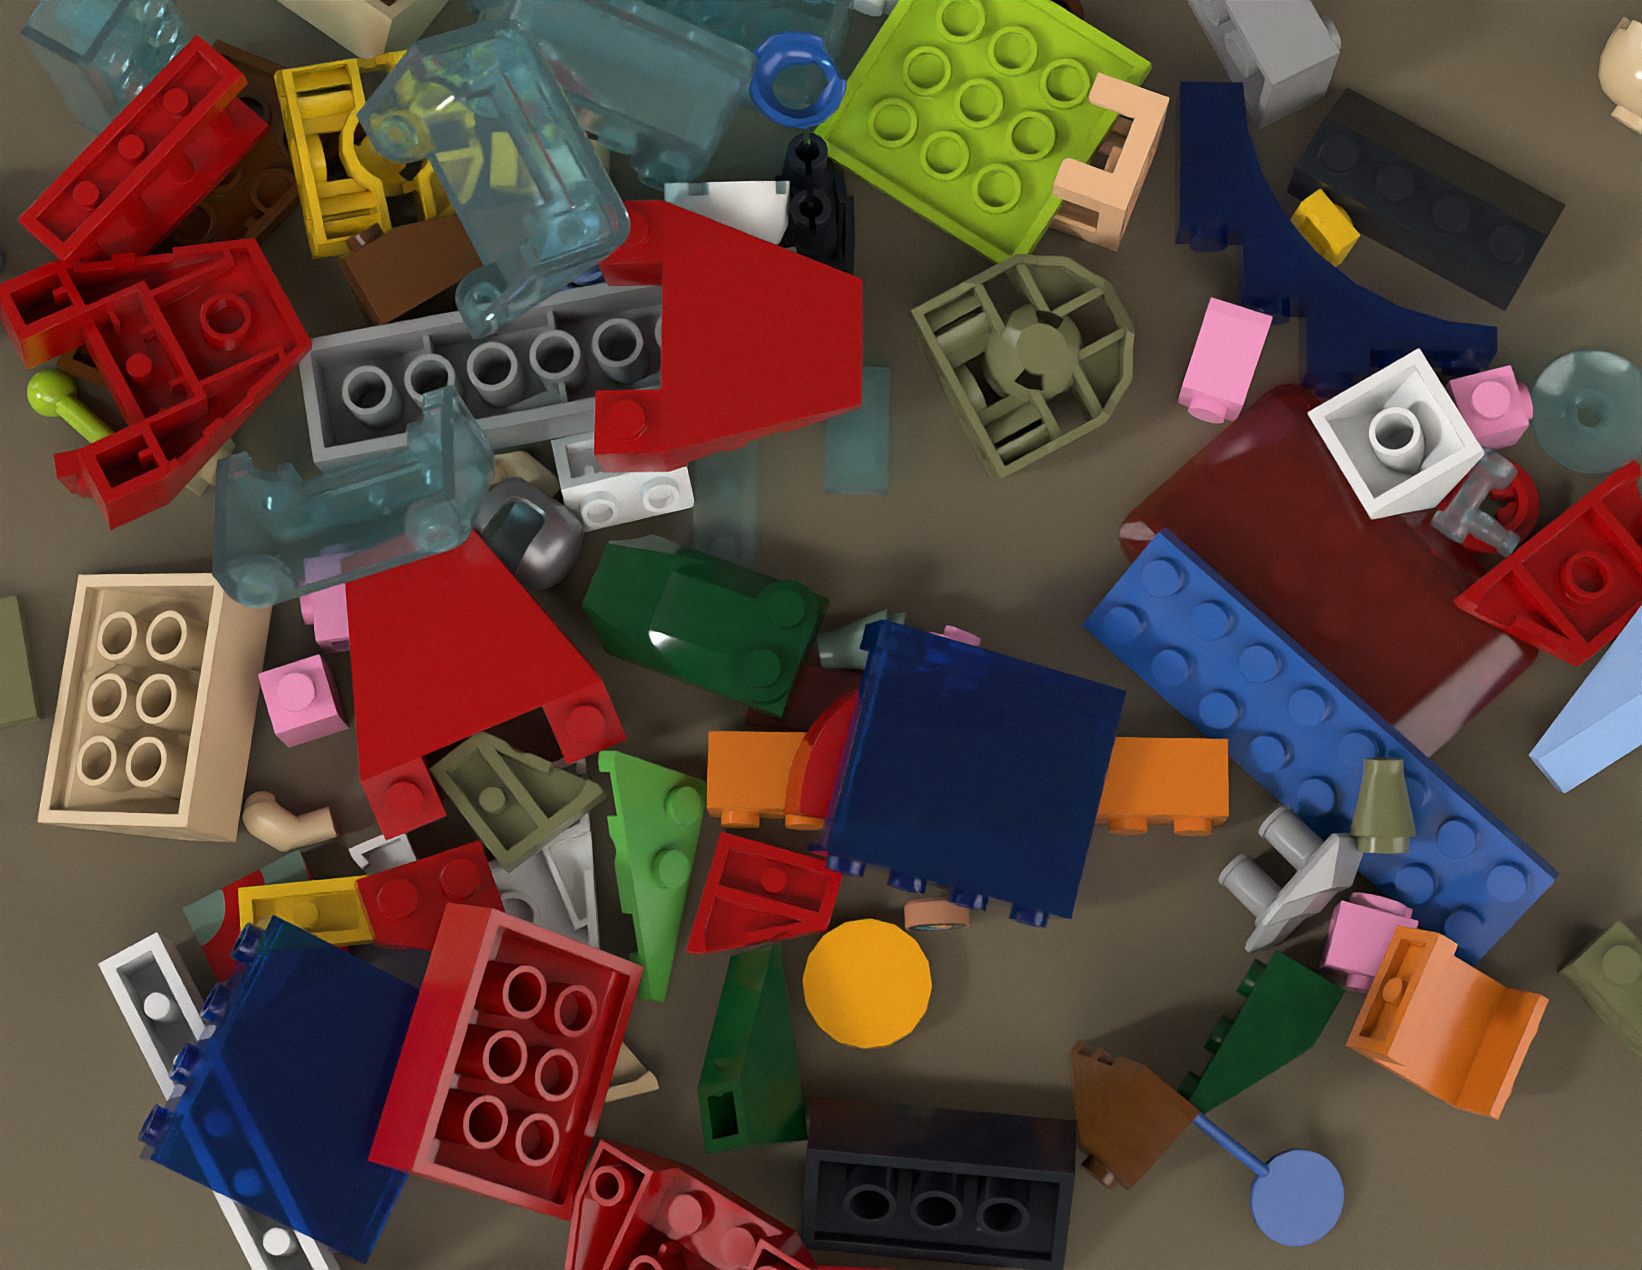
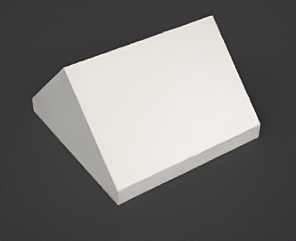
M1419 348L1307 412L1371 519L1436 507L1485 455L1482 447Z

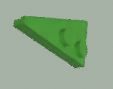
M600 751L598 757L600 772H610L616 813L607 815L610 837L616 847L614 864L622 913L633 914L638 951L630 953L629 959L631 962L644 967L638 986V999L664 1003L707 798V781L618 751Z

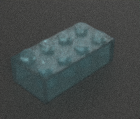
M42 0L20 32L80 126L98 136L194 37L176 0Z

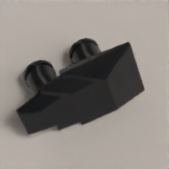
M803 133L798 134L788 144L782 174L775 176V181H790L788 226L778 246L783 248L796 247V251L800 255L853 275L855 250L854 195H847L843 171H836L833 161L827 157L828 148L822 137L809 133V146L808 143H804Z

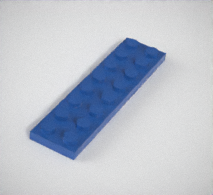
M1164 528L1157 533L1082 624L1087 631L1209 739H1228V756L1283 805H1289L1294 810L1293 812L1324 841L1332 833H1350L1363 775V758H1403L1404 777L1417 835L1410 837V852L1394 854L1363 853L1358 871L1389 899L1413 909L1411 918L1419 921L1418 925L1424 930L1440 933L1457 943L1458 946L1454 956L1474 967L1559 876L1560 873L1168 528Z

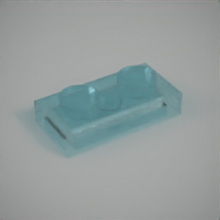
M863 367L862 408L826 419L825 494L888 495L890 367Z

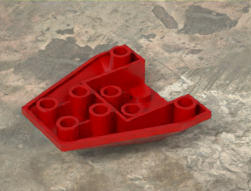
M608 1138L600 1140L574 1197L564 1270H820L797 1232L689 1165Z

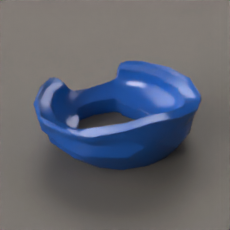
M786 31L770 35L769 38L755 49L747 64V82L752 103L768 120L785 127L806 129L823 123L839 109L846 92V80L842 79L836 64L830 57L825 47V40L810 32ZM794 65H817L825 74L828 86L823 89L818 100L810 107L790 109L783 106L775 98L773 82L782 70Z

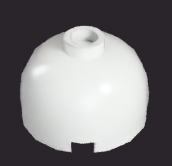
M790 181L664 183V198L669 203L778 245L788 226Z

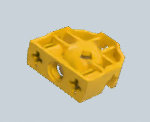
M402 50L375 55L369 59H363V57L349 58L276 71L274 79L312 260L350 252L345 240L376 222L379 223L384 232L392 228L385 196L392 197L412 192L418 222L456 215L474 198L486 162L484 150L476 134V112L472 94L446 63L411 50ZM386 70L392 100H384L382 105L373 106L372 102L366 104L360 74ZM363 120L369 134L362 140L359 147L354 144V130L357 124ZM460 121L465 149L436 154V147H432L430 136L433 135L430 126ZM341 131L339 135V157L349 179L327 182L325 156L318 135ZM408 160L423 161L419 173L411 182L399 174L406 167Z

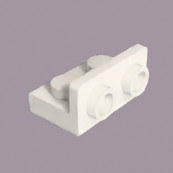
M594 431L551 440L565 506L575 514L582 525L583 533L691 508L695 504L687 466L670 472L604 473L594 455Z

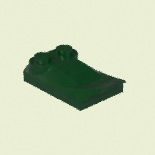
M650 534L636 539L610 540L607 543L584 598L582 610L595 626L606 654L783 721L830 602L829 598L811 592L808 587L798 581L778 580L699 550Z

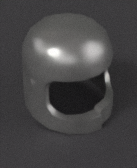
M511 477L499 483L485 496L473 512L468 523L486 542L489 536L486 531L494 517L503 506L515 502L506 520L487 544L526 589L534 591L545 590L559 583L574 566L583 545L584 533L582 525L575 514L566 506L523 478Z

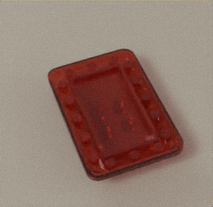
M1294 384L1278 385L1267 391L1242 413L1238 419L1234 420L1127 515L1122 522L1118 537L1120 549L1126 559L1133 564L1157 533L1164 528H1168L1430 758L1532 665L1538 656L1539 648L1456 606L1453 600L1487 574V571L1428 509L1371 519L1307 412L1323 403L1302 386Z

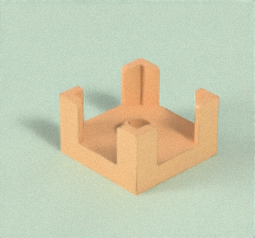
M1098 72L1089 94V102L1133 118L1134 121L1120 117L1098 152L1109 155L1104 170L1071 158L1063 160L1053 184L1052 194L1066 201L1060 211L1054 216L1049 226L1050 228L1117 252L1158 149L1170 100L1169 97Z

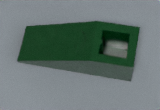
M780 944L769 945L730 957L697 1087L706 1155L764 1150L808 1140L805 1107L800 1085L796 1045L793 1036Z
M1278 950L1272 954L1266 964L1255 958L1236 989L1238 994L1246 998L1233 1020L1224 1014L1221 1015L1203 1046L1204 1049L1213 1054L1201 1076L1189 1070L1177 1092L1201 1111L1200 1113L1203 1115L1207 1114L1311 1050L1346 991Z

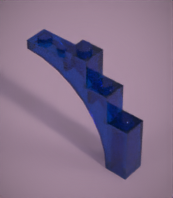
M1180 81L1175 103V244H1190V249L1198 252H1218L1226 249L1227 245H1237L1236 305L1272 316L1270 325L1287 323L1290 321V317L1299 318V389L1315 390L1317 396L1332 399L1368 378L1370 367H1378V371L1418 348L1431 368H1441L1442 374L1446 376L1465 377L1479 373L1480 369L1488 368L1498 351L1496 326L1446 321L1398 306L1352 281L1317 253L1284 214L1261 172L1248 131L1243 82Z

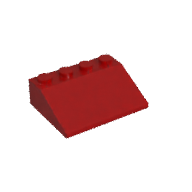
M447 903L368 1161L480 1196L570 1221L574 1197L582 1181L644 967L494 908Z

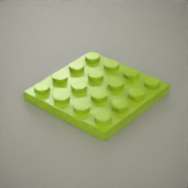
M899 0L846 81V92L839 109L823 123H820L813 133L822 137L826 142L828 148L827 157L992 263L998 264L1015 254H1032L1051 225L1054 216L1060 211L1066 201L1052 194L1053 184L1063 160L1071 158L1090 165L1122 114L1089 102V94L1098 72L1140 87L1151 71L1152 63L1051 0Z

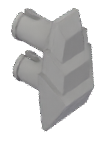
M1289 805L1279 807L1263 822L1258 834L1263 839H1266L1297 872L1282 889L1253 860V857L1248 852H1244L1234 858L1221 872L1218 882L1225 886L1256 917L1255 926L1257 928L1249 937L1245 946L1248 952L1265 951L1283 942L1304 919L1320 913L1336 893L1352 886L1364 853L1356 851V836L1350 835V833H1332L1324 842L1293 812L1294 810Z

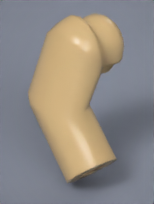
M511 451L489 455L482 458L472 468L470 473L472 487L476 492L485 496L499 483L511 477L523 478L556 501H559L563 496L559 478L525 451Z
M267 791L255 792L245 800L244 813L242 815L245 827L251 835L279 851L290 852L339 836L336 821L329 806L295 816L281 807L275 801V795Z

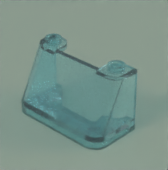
M507 17L494 18L415 41L356 114L371 144L379 154L388 160L397 163H411L428 158L484 266L468 273L460 281L455 295L458 311L473 340L498 332L612 255L626 241L630 234L631 222L628 212L541 46L529 28L517 20Z
M449 385L423 394L424 421L421 424L419 421L407 424V444L410 448L305 482L290 462L278 465V473H272L254 468L252 466V459L246 451L217 460L212 576L226 594L235 602L254 609L266 608L449 551L462 545L470 537L494 481L495 453L489 440L454 386Z

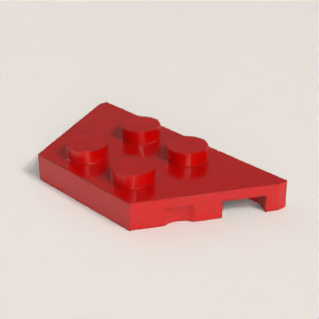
M1634 458L1630 459L1454 599L1453 602L1456 606L1575 667L1587 661L1622 632L1642 605V501L1636 484V480L1642 476L1639 464Z

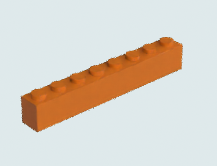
M709 731L707 811L709 817L721 818V827L731 829L758 828L760 819H785V827L795 830L823 829V819L784 814L790 769L795 754L807 732ZM896 734L883 745L871 765L867 782L863 821L850 822V829L883 831L889 829V821H915V830L948 832L953 830V822H979V830L982 832L1012 833L1018 831V823H1044V832L1077 834L1083 832V824H1109V833L1142 835L1148 833V825H1174L1175 835L1207 836L1213 834V826H1223L1229 816L1228 739Z

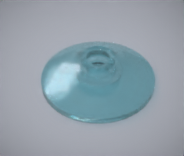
M1587 349L1566 354L1555 360L1543 371L1531 393L1533 417L1530 419V424L1540 446L1550 457L1572 470L1584 473H1606L1628 465L1642 453V372L1634 364L1608 351ZM1584 408L1593 410L1598 416V425L1594 427L1583 425L1578 418V411Z

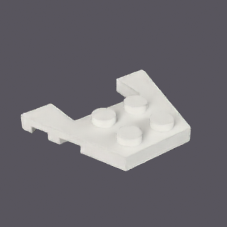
M585 757L568 765L565 758L553 762L554 766L587 781L588 767ZM591 810L511 873H508L497 859L488 862L507 914L600 949ZM407 832L387 841L382 834L349 848L354 861L369 876L418 860Z

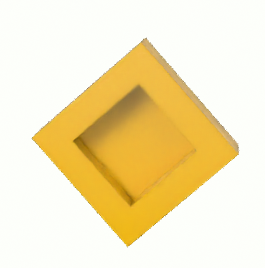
M1321 188L1301 202L1284 228L1323 276L1343 262L1361 236L1353 227L1348 213L1341 206L1333 204Z

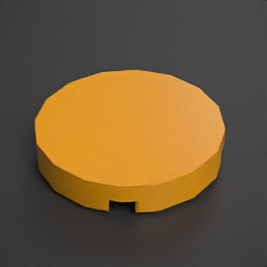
M871 918L845 922L823 935L808 955L802 979L806 1008L818 1028L840 1045L863 1050L890 1047L910 1035L926 1014L932 990L929 961L916 940L895 924Z

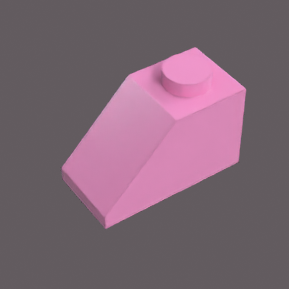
M1211 297L1177 403L1187 406L1189 414L1206 422L1223 423L1225 419L1237 422L1273 317Z

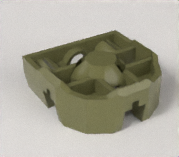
M1015 254L907 313V325L989 478L995 481L1005 478L1105 424L1133 379L1135 330L1122 302L1110 282L1092 273L1067 256ZM1006 272L1023 305L1000 318L983 284L997 275ZM1101 297L1106 307H1110L1118 330L1085 347L1079 329L1068 315ZM975 312L976 316L935 337V332ZM1037 318L1043 319L1050 324L1060 321V324L1056 329L1049 324L1038 323ZM980 354V363L986 381L998 396L1004 398L989 407H986L983 394L973 375L963 364ZM1023 370L1032 375L1042 376L1040 390L1027 389L1014 381ZM1069 389L1086 423L1063 435L1045 401L1054 398V395L1062 391L1065 393ZM1034 422L1035 429L995 449L994 443Z

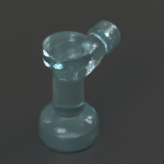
M1480 445L1485 455L1470 469L1469 477L1445 512L1437 511L1430 523L1440 533L1458 543H1463L1470 533L1479 540L1496 547L1495 551L1507 558L1515 549L1521 537L1512 530L1507 531L1493 517L1479 509V506L1492 488L1500 490L1508 487L1518 471L1504 457Z

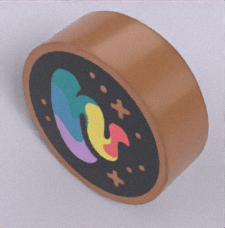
M956 897L924 898L909 901L904 905L905 929L909 931H947L969 927V902L963 898Z

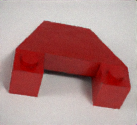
M664 200L599 201L598 265L607 285L662 286L661 389L595 390L594 455L604 473L670 472L688 466V462L722 450H725L727 453L747 446L746 442L782 430L784 433L862 408L863 280L861 278Z
M255 238L173 247V253L135 257L134 252L112 254V260L74 264L71 268L62 261H53L0 284V320L26 370L86 345L128 427L77 449L82 477L110 530L168 505L312 349V342Z
M464 517L344 567L360 783L386 841L446 816L445 800L435 777L429 771L431 767L425 756L426 754L540 706L545 711L567 765L627 740L597 667L574 644L552 616L536 601Z

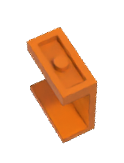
M1397 925L1345 1046L1455 1109L1498 1120L1507 1099L1511 1095L1514 1081L1531 1041L1538 1031L1539 1022L1549 999L1541 994L1505 987L1454 956L1458 944L1440 933Z

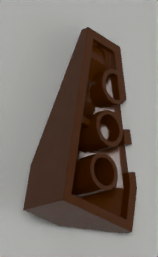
M595 187L392 227L385 232L379 223L376 222L346 239L345 242L350 252L339 257L337 260L368 325H384L602 198Z
M1079 1040L1068 1054L1074 1120H1077L1076 1146L1078 1150L1087 1156L1081 1163V1167L1110 1191L1117 1183L1128 1191L1184 1132L1201 1111L1145 1065L1122 1056L1115 1060L1106 1050L1098 1047L1095 1051L1088 1043Z

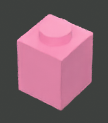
M320 654L258 673L275 735L288 748L349 729L332 669Z

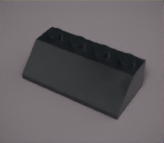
M1348 87L1320 124L1297 163L1287 190L1288 194L1303 201L1321 188L1333 204L1341 206L1348 213L1353 227L1358 232L1503 311H1506L1566 206L1560 201Z
M813 1096L806 1152L801 1240L807 1249L1026 1270H1063L1075 1180L1077 1120Z

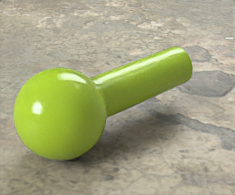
M46 368L37 372L29 381L27 398L31 407L37 413L46 417L61 416L90 443L115 433L109 425L77 398V385L70 375L60 371L58 368Z

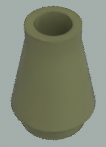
M1363 758V775L1350 835L1356 836V851L1380 854L1410 852V837L1417 834L1404 777L1403 758Z

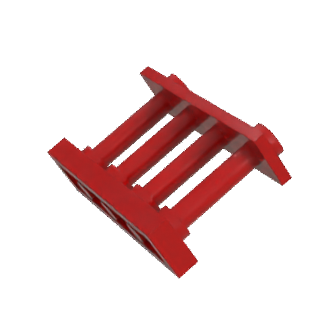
M196 34L17 220L25 230L58 258L56 261H62L69 268L74 264L112 260V254L134 252L135 257L151 255L267 134L271 127L236 97L248 84L244 74Z

